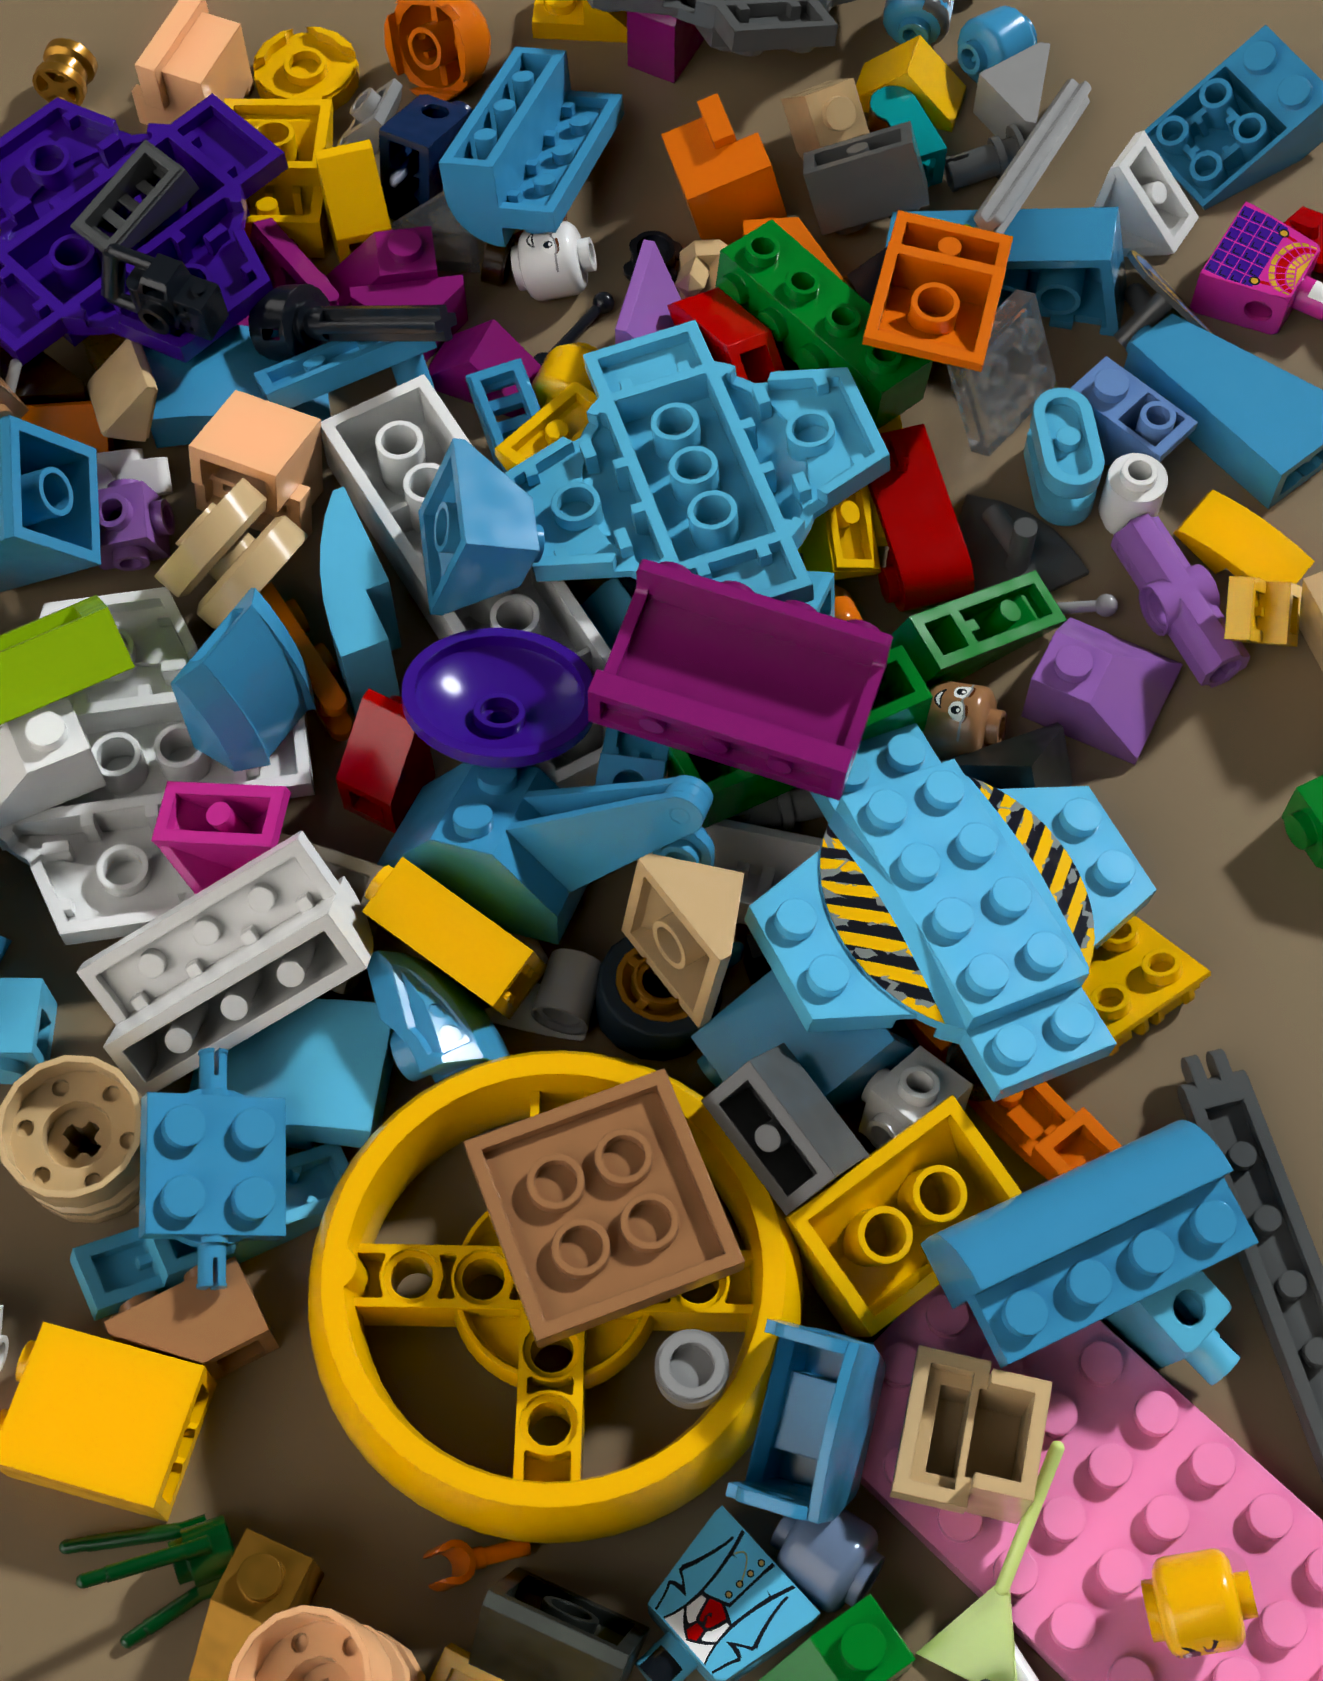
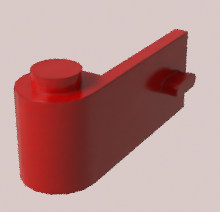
M919 424L880 433L890 453V471L868 484L889 547L886 567H882L881 572L878 573L880 589L885 602H894L900 612H906L953 601L974 592V574L971 559L925 425Z

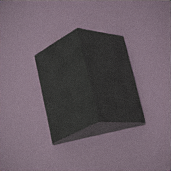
M516 1567L487 1591L481 1607L468 1664L504 1681H627L650 1627Z

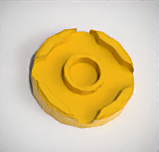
M306 27L307 33L294 34L293 29L279 32L263 43L254 56L253 63L254 82L261 99H332L334 112L347 103L358 88L360 70L356 53L352 44L337 32L322 27Z

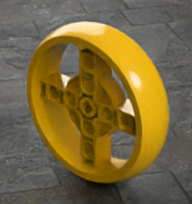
M566 1050L528 1052L476 1064L444 1078L420 1092L399 1108L367 1139L350 1161L326 1206L313 1247L308 1292V1320L311 1346L318 1375L330 1406L349 1439L381 1476L419 1506L452 1523L482 1534L512 1541L553 1544L606 1538L643 1527L681 1508L706 1491L729 1471L755 1441L779 1340L778 1336L764 1331L767 1319L783 1320L802 1325L804 1288L801 1257L797 1243L785 1220L787 1217L703 1105L701 1100L704 1097L683 1083L669 1077L713 1186L727 1206L739 1230L745 1250H740L745 1260L744 1270L711 1282L717 1293L705 1303H691L680 1294L549 1344L564 1346L573 1355L568 1366L558 1372H545L534 1364L536 1355L546 1346L539 1349L537 1347L488 1211L473 1225L462 1245L374 1244L389 1211L407 1186L427 1166L448 1150L491 1128L530 1118L656 1072V1070L622 1058L591 1052ZM410 1274H426L433 1279L429 1290L420 1297L409 1299L396 1293L398 1285ZM481 1275H494L504 1282L500 1292L491 1299H475L467 1294L468 1286ZM364 1325L457 1327L461 1339L474 1358L494 1376L517 1387L513 1478L493 1474L460 1461L428 1441L408 1422L393 1403L380 1380L371 1358ZM698 1329L705 1332H745L738 1358L728 1378L725 1390L691 1427L673 1442L641 1461L601 1476L583 1479L587 1389L607 1381L626 1367L641 1351L652 1331ZM553 1415L561 1417L570 1425L569 1434L557 1445H540L530 1436L533 1426L543 1417Z

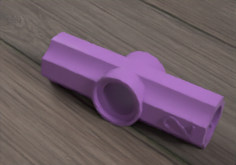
M1146 513L1131 519L1125 527L1114 534L1111 547L1139 589L1140 608L1148 626L1159 636L1169 635L1201 686L1210 685L1213 688L1229 681L1235 674L1246 668L1251 656L1242 642L1224 639L1226 618L1220 611V594L1212 575L1200 564L1192 566L1189 564L1158 516L1151 517Z

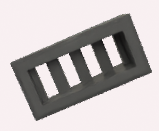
M145 139L70 227L100 252L107 249L112 243L131 249L183 207L200 188L182 166ZM158 178L161 179L155 187L151 185ZM142 192L146 197L139 203L134 198ZM122 207L132 212L126 220L116 214ZM105 221L118 229L111 238L98 229Z

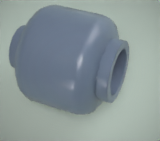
M845 1508L833 1521L820 1524L783 1516L770 1541L772 1546L780 1550L776 1565L812 1604L828 1613L836 1612L845 1604L852 1607L865 1598L885 1561V1557L877 1552L879 1537L876 1530Z

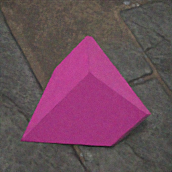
M167 781L151 841L161 850L191 890L197 894L278 845L291 792L286 786Z

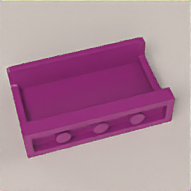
M642 559L636 571L634 595L603 671L596 669L588 689V721L839 801L843 795L887 667L893 637L890 634L881 632L876 626L863 620L850 619L845 621L819 613L809 604L798 600H786L783 602L757 594L740 582H718L692 574L689 569L675 562L664 561L657 563Z

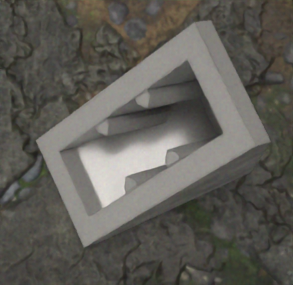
M1039 42L979 73L973 113L1001 140L1006 138V128L1009 125L1015 124L1024 140L1027 139L1036 126L1050 43Z

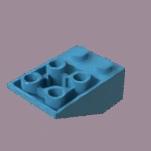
M1264 25L1147 127L1145 132L1175 180L1206 210L1301 161L1323 142V81L1267 25Z

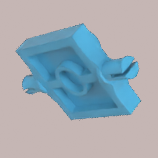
M204 1048L198 1051L199 1089L188 1093L147 1092L141 1098L139 1239H175L189 1246L198 1247L196 1289L207 1290L210 1288V1290H221L227 1288L226 1247L244 1240L279 1241L286 1236V1098L244 1096L233 1090H227L228 1050L219 1048L215 1051V1048Z

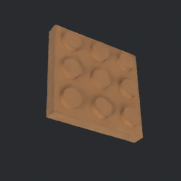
M665 1068L463 1142L538 1349L744 1270L745 1260Z

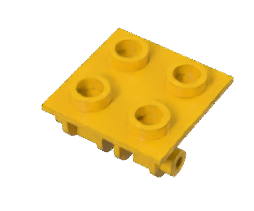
M1134 916L1098 949L1094 948L1089 968L1090 974L1081 987L1117 1043L1109 1056H1113L1119 1051L1121 1045L1133 1038L1132 1031L1138 1035H1143L1149 1031V1022L1158 1025L1165 1019V1015L1182 1003L1188 1004L1195 999L1194 991L1200 988L1201 982L1211 976V971L1144 921Z

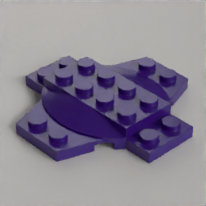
M213 93L171 124L148 123L147 134L136 135L119 130L115 119L58 97L0 137V346L11 357L18 359L22 366H24L62 336L75 347L90 335L114 333L187 363L246 318L255 304L269 291L273 290L271 280L244 230L246 218L250 216L246 199L288 169L285 153ZM145 139L182 166L200 189L183 207L131 249L152 257H156L160 253L180 260L191 275L219 284L229 316L212 341L177 328L171 329L165 335L156 333L142 323L137 313L108 303L106 298L101 295L102 252L70 227ZM158 178L151 185L155 187L161 179ZM141 192L134 199L141 203L146 195ZM125 207L116 212L124 220L132 213ZM107 221L98 227L110 238L118 230ZM127 263L126 279L135 267ZM125 282V294L130 295Z

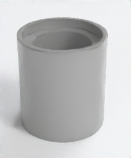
M563 948L552 951L531 1010L534 1020L542 1026L568 1035L586 1033L595 1009L598 973L602 962L587 953L574 949Z

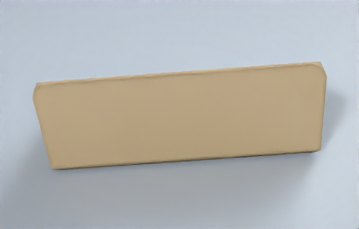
M126 339L90 378L87 389L100 432L104 437L146 442L150 435L158 388L143 346Z

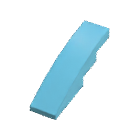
M324 1144L287 1156L286 1236L279 1241L244 1240L226 1247V1260L235 1256L240 1264L320 1226L323 1213L334 1188L349 1165L341 1146ZM139 1227L72 1248L70 1263L93 1320L96 1321L118 1313L119 1307L136 1295L148 1291H156L159 1294L184 1282V1275L198 1265V1247L189 1246L175 1239H139Z

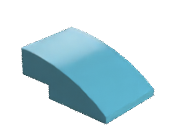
M341 487L332 491L324 517L320 543V578L323 602L345 692L353 714L356 717L361 699L368 688L388 698L392 695L400 696L391 651L401 648L402 644L389 579L345 487Z
M314 999L228 1050L227 1090H233L244 1096L286 1098V1147L309 1150L314 1148L315 1142L361 1148L382 1123L394 1062L390 1045V1038L394 1030L380 1020L377 1006L374 1002ZM199 1067L193 1071L189 1092L199 1089Z

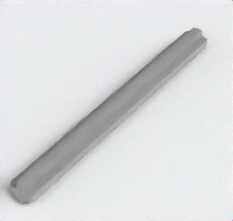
M1073 78L1065 82L973 216L976 223L974 228L1000 234L1005 233L1090 103L1087 95L1092 88L1086 80L1081 84L1077 83Z

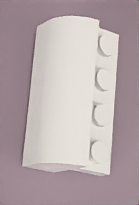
M301 830L82 963L76 973L116 1025L103 1048L124 1076L136 1088L141 1097L147 1092H157L199 1067V1050L204 1048H215V1051L219 1048L229 1050L367 969L374 948L373 936L368 919L361 912L363 910L362 905L345 876L338 880L334 877Z

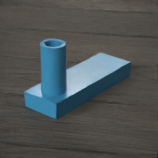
M330 341L253 374L265 400L290 409L389 367L392 369L397 386L424 374L435 389L423 353L437 348L435 341Z

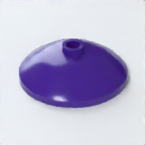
M509 628L468 630L434 642L414 658L407 668L402 682V708L412 730L426 744L440 753L457 761L478 767L494 769L522 768L555 758L573 748L586 736L593 725V722L588 721V689L593 679V674L577 654L548 637Z

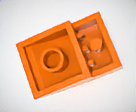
M898 210L862 344L982 372L1013 236Z

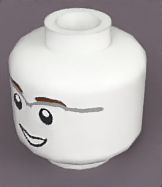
M562 221L556 233L531 234L524 230L519 237L518 245L511 247V266L516 285L520 291L527 290L530 296L537 301H548L582 293L587 286L588 272L596 271L597 269L596 254L591 238H581L577 228L568 221Z

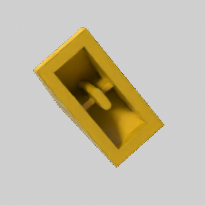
M921 35L863 64L856 83L863 112L869 113L871 96L876 90L886 86H900L910 90L916 96L936 129L953 131L965 96L966 85Z

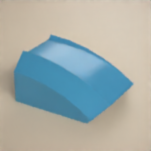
M251 588L170 683L194 748L234 772L271 765L269 757L308 710L316 709L311 679L306 664L286 627L256 588Z

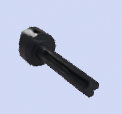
M285 284L269 291L255 304L249 312L248 322L250 337L257 352L268 359L282 362L330 341H450L453 338L451 327L457 325V318L455 312L447 311L446 305L330 306L328 298L324 293L312 284ZM273 329H278L279 337H271Z

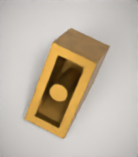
M246 1528L211 1597L188 1681H228L232 1662L254 1630L275 1613L301 1605L310 1606L325 1575L314 1559Z

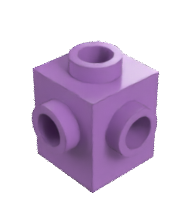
M135 479L115 480L110 482L107 488L98 490L101 565L99 567L101 569L140 570L148 567L150 561L171 557L169 535L174 534L175 520L171 506L166 499H162L145 482Z

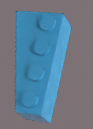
M1119 207L1020 209L1004 233L1005 235L1013 236V241L995 318L1015 321L1016 313L1018 312L1050 317V327L1072 330L1073 321L1100 325L1099 334L1113 336L1121 328L1125 302L1124 292L1127 288ZM978 210L905 212L961 225L969 224L975 227L976 223L973 216ZM892 212L885 248L890 241L897 212Z

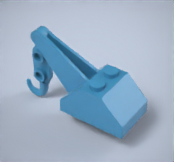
M462 763L421 788L377 865L383 867L390 865L394 868L403 856L505 931L558 945L587 885L638 860L648 853L653 852L656 855L714 866L715 846L707 831L702 827L713 803V793L705 782L689 775H679L651 781L559 788L538 767L494 769ZM739 941L733 943L727 969L732 968L742 959L744 945Z

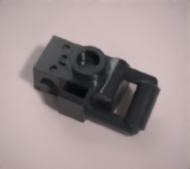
M116 243L110 244L107 249L102 251L101 295L106 298L108 303L137 313L142 323L152 331L165 335L171 329L177 328L212 341L229 316L219 284L191 275L182 261L160 253L156 257H152ZM126 263L135 266L127 279ZM125 282L130 295L125 294Z

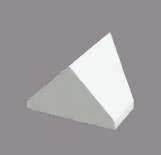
M1145 130L1135 133L1111 166L1094 207H1119L1124 257H1128L1127 254L1131 250L1141 256L1174 254L1199 216Z

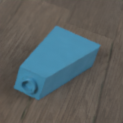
M1174 314L1169 315L1154 327L1150 325L1142 327L1128 342L1126 347L1128 355L1124 369L1198 422L1196 430L1187 438L1267 509L1271 508L1323 469L1322 389Z

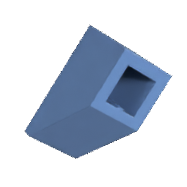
M1107 356L1070 388L1084 395L1092 406L1104 455V465H1111L1117 458L1129 453L1146 454L1161 462L1196 430L1198 424L1196 420Z

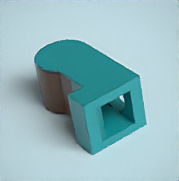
M886 86L876 90L871 96L867 125L869 133L911 121L928 187L942 183L947 147L916 96L910 90L900 86Z

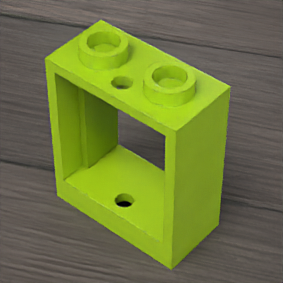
M97 595L0 635V725L135 667L109 608Z

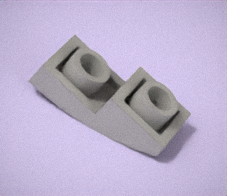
M394 78L376 91L371 87L363 91L350 109L349 113L354 119L350 127L341 136L337 146L370 139L375 156L379 149V129L396 115L402 98L403 85Z

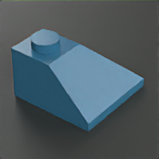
M453 438L418 511L430 615L442 616L520 587L532 564L538 563L541 560L545 544L544 529L542 525L536 524L533 498L468 441Z

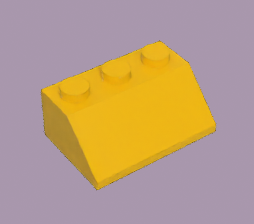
M951 1095L788 1215L785 1220L797 1243L808 1280L845 1333L855 1338L872 1337L940 1285L920 1243L941 1230L1021 1194L1022 1191L954 1095Z

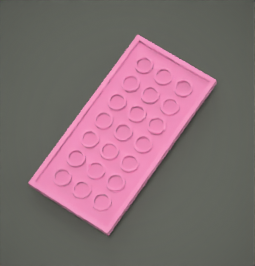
M938 1285L899 1315L873 1342L885 1361L886 1374L860 1483L979 1598L996 1584L1019 1523L1013 1524L966 1512L960 1514L890 1497L917 1349L919 1345L992 1361L990 1374L994 1368L1053 1382L1038 1475L1050 1444L1053 1441H1061L1064 1444L1065 1450L1010 1591L1014 1632L1065 1681H1323V1520L1100 1320L1000 1368L968 1302L952 1309L941 1285ZM1209 1548L1219 1549L1228 1557L1233 1573L1248 1570L1259 1618L1244 1620L1246 1637L1239 1649L1190 1658H1178L1171 1653L1165 1641L1153 1642L1140 1581L1152 1578L1151 1570L1153 1564L1162 1556Z

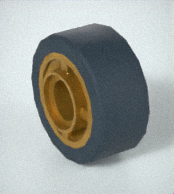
M624 937L611 946L600 965L594 1013L601 1031L617 1048L639 1059L667 1061L688 1055L698 1047L691 1038L699 1030L698 1027L680 1006V1000L672 996L647 964V958L642 957L628 938ZM723 982L711 1019L718 1014L722 1002ZM647 991H660L669 998H656Z

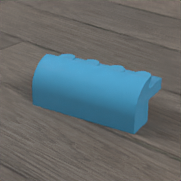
M515 47L439 161L445 199L455 219L473 236L499 247H506L516 229L525 230L531 234L556 233L625 114L623 94L571 90L566 50Z
M1177 1120L929 1236L920 1245L952 1309L968 1302L1000 1368H1003L1259 1243L1224 1178L1225 1175L1234 1170L1223 1152L1200 1127L1187 1120Z

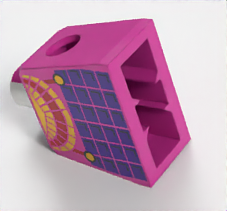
M1245 201L1201 270L1190 308L1195 313L1269 335L1279 333L1293 309L1323 321V283L1311 278L1321 249L1313 240L1255 205Z

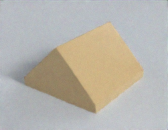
M648 853L638 859L621 931L639 954L647 958V964L672 996L680 1000V1006L698 1029H700L711 1020L732 954L745 873Z

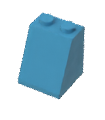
M11 415L1 417L0 592L101 565L96 448Z
M772 970L691 1036L703 1053L697 1059V1062L706 1077L716 1087L749 1060L785 1043L839 1115L862 1101L861 1097L864 1088L879 1070L884 1068L892 1070L920 1046L901 1020H896L892 1028L806 1032Z

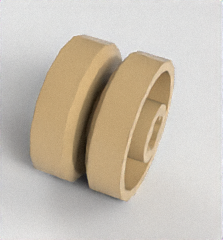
M244 478L217 505L212 502L175 543L179 546L178 549L154 576L176 597L189 595L208 574L213 577L217 582L198 603L197 615L214 630L217 629L251 588H256L260 592L309 537L286 515L274 518L256 539L247 532L265 511L267 498Z

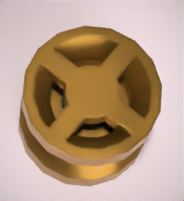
M66 38L53 39L45 48L43 54L44 62L37 66L33 74L32 83L34 89L49 103L58 97L80 106L83 104L88 89L86 85L93 81L98 68L96 58L90 50L74 40Z

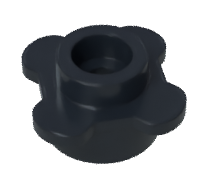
M646 231L630 241L629 250L631 258L623 266V274L629 281L631 280L643 240L645 239L655 241L673 282H676L677 271L675 266L676 262L680 260V251L683 250L680 243L673 241L669 235L660 231Z

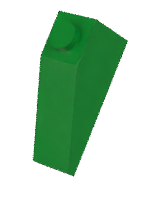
M1034 570L909 616L891 634L893 637L891 649L903 645L929 689L935 682L940 680L957 682L1060 627L1067 619L1037 571Z

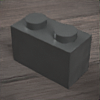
M911 121L803 153V176L822 236L833 232L839 235L851 234L861 230L868 222L888 216L891 218L892 212H898V210L919 211L920 207L930 204L927 179Z
M785 1043L746 1062L701 1100L786 1216L869 1155Z

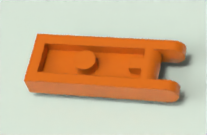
M273 583L266 584L259 593L286 627L306 664L316 706L314 711L333 739L337 741L349 739L353 723L346 712L348 708L346 695L334 678L339 675V671L333 657L322 642L313 646L305 634L310 631V627L298 603L293 598L284 602Z

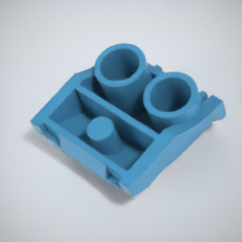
M388 951L372 953L367 971L380 1020L394 1030L390 1038L392 1055L399 1070L408 1080L415 1082L431 1075L435 1083L473 1065L510 1056L501 1035L485 1010L460 983L432 963L411 955Z

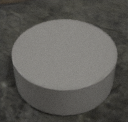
M686 1329L672 1334L661 1344L655 1358V1380L661 1394L670 1403L684 1409H700L715 1402L725 1390L729 1376V1359L724 1346L713 1335L698 1329Z

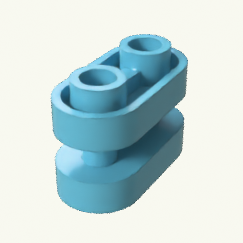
M1069 388L1049 389L1036 399L1030 420V429L1024 446V459L1035 508L1043 519L1054 525H1077L1090 515L1105 464L1092 406L1084 395Z

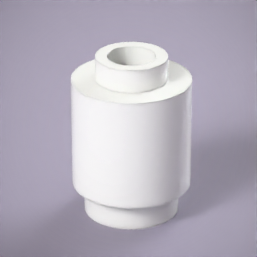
M1129 453L1120 456L1111 464L1098 508L1102 522L1111 534L1114 535L1125 527L1131 519L1146 513L1151 517L1158 516L1168 485L1167 472L1158 460L1146 454Z

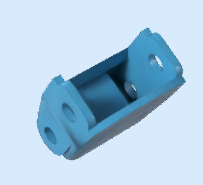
M767 1319L764 1332L778 1336L779 1340L746 1479L744 1481L729 1482L725 1496L750 1506L798 1520L817 1524L830 1522L854 1499L859 1490L886 1374V1364L872 1342L828 1330L805 1327L783 1320Z

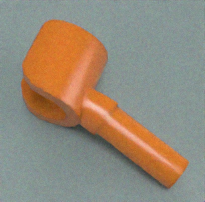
M452 1539L428 1550L423 1555V1559L436 1555L445 1556L451 1563L452 1575L449 1578L430 1584L429 1588L436 1592H444L469 1581L474 1575L475 1570L486 1568L487 1565L531 1555L530 1542L511 1540L486 1547L478 1546L471 1548L462 1540Z

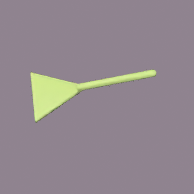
M1053 1441L1050 1444L1037 1478L1034 1502L1020 1520L996 1584L917 1651L916 1654L969 1681H981L983 1679L990 1681H1017L1010 1588L1063 1456L1065 1447L1061 1441Z

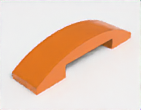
M903 1019L920 1046L947 1066H949L954 1055L962 1050L959 1044L933 1037L934 1027L916 1019ZM964 1052L958 1053L951 1062L950 1068L973 1084L969 1097H990ZM1046 1081L996 1102H993L991 1098L982 1100L969 1098L967 1102L1010 1148L1047 1180H1051L1122 1146L1085 1107L1075 1112Z

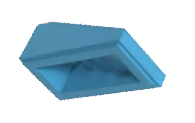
M521 358L466 375V383L495 466L503 473L507 472V470L495 457L494 448L541 409ZM516 385L517 393L488 401L486 394ZM520 408H524L525 414L497 422L495 416Z

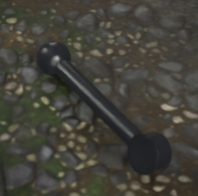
M608 292L596 294L593 298V306L552 349L559 345L572 344L600 314L612 311L615 302L613 296ZM538 353L534 356V359L542 365L548 353Z

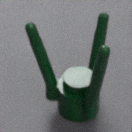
M205 1514L178 1523L65 1539L60 1543L59 1550L62 1554H73L169 1541L168 1548L109 1564L102 1568L82 1573L76 1578L77 1587L85 1589L173 1564L180 1585L194 1581L196 1586L143 1620L142 1623L121 1637V1646L131 1648L200 1602L212 1597L235 1552L224 1515L207 1520Z

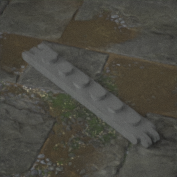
M1221 1048L1206 1053V1063L1211 1075L1210 1078H1207L1197 1055L1184 1057L1181 1059V1069L1186 1084L1178 1085L1179 1102L1186 1120L1194 1123L1210 1136L1234 1170L1225 1175L1224 1178L1259 1243L1237 1253L1323 1482V1266L1247 1073L1244 1070L1232 1072L1227 1056Z

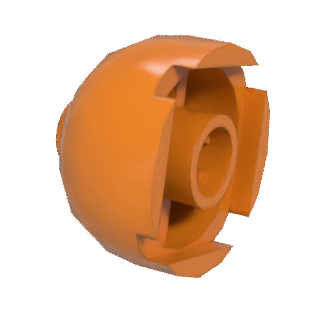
M397 0L395 2L398 3L395 12L387 15L384 24L385 48L390 64L397 76L405 73L410 82L419 86L409 89L417 97L428 94L446 101L462 94L482 77L491 55V35L485 17L472 0Z

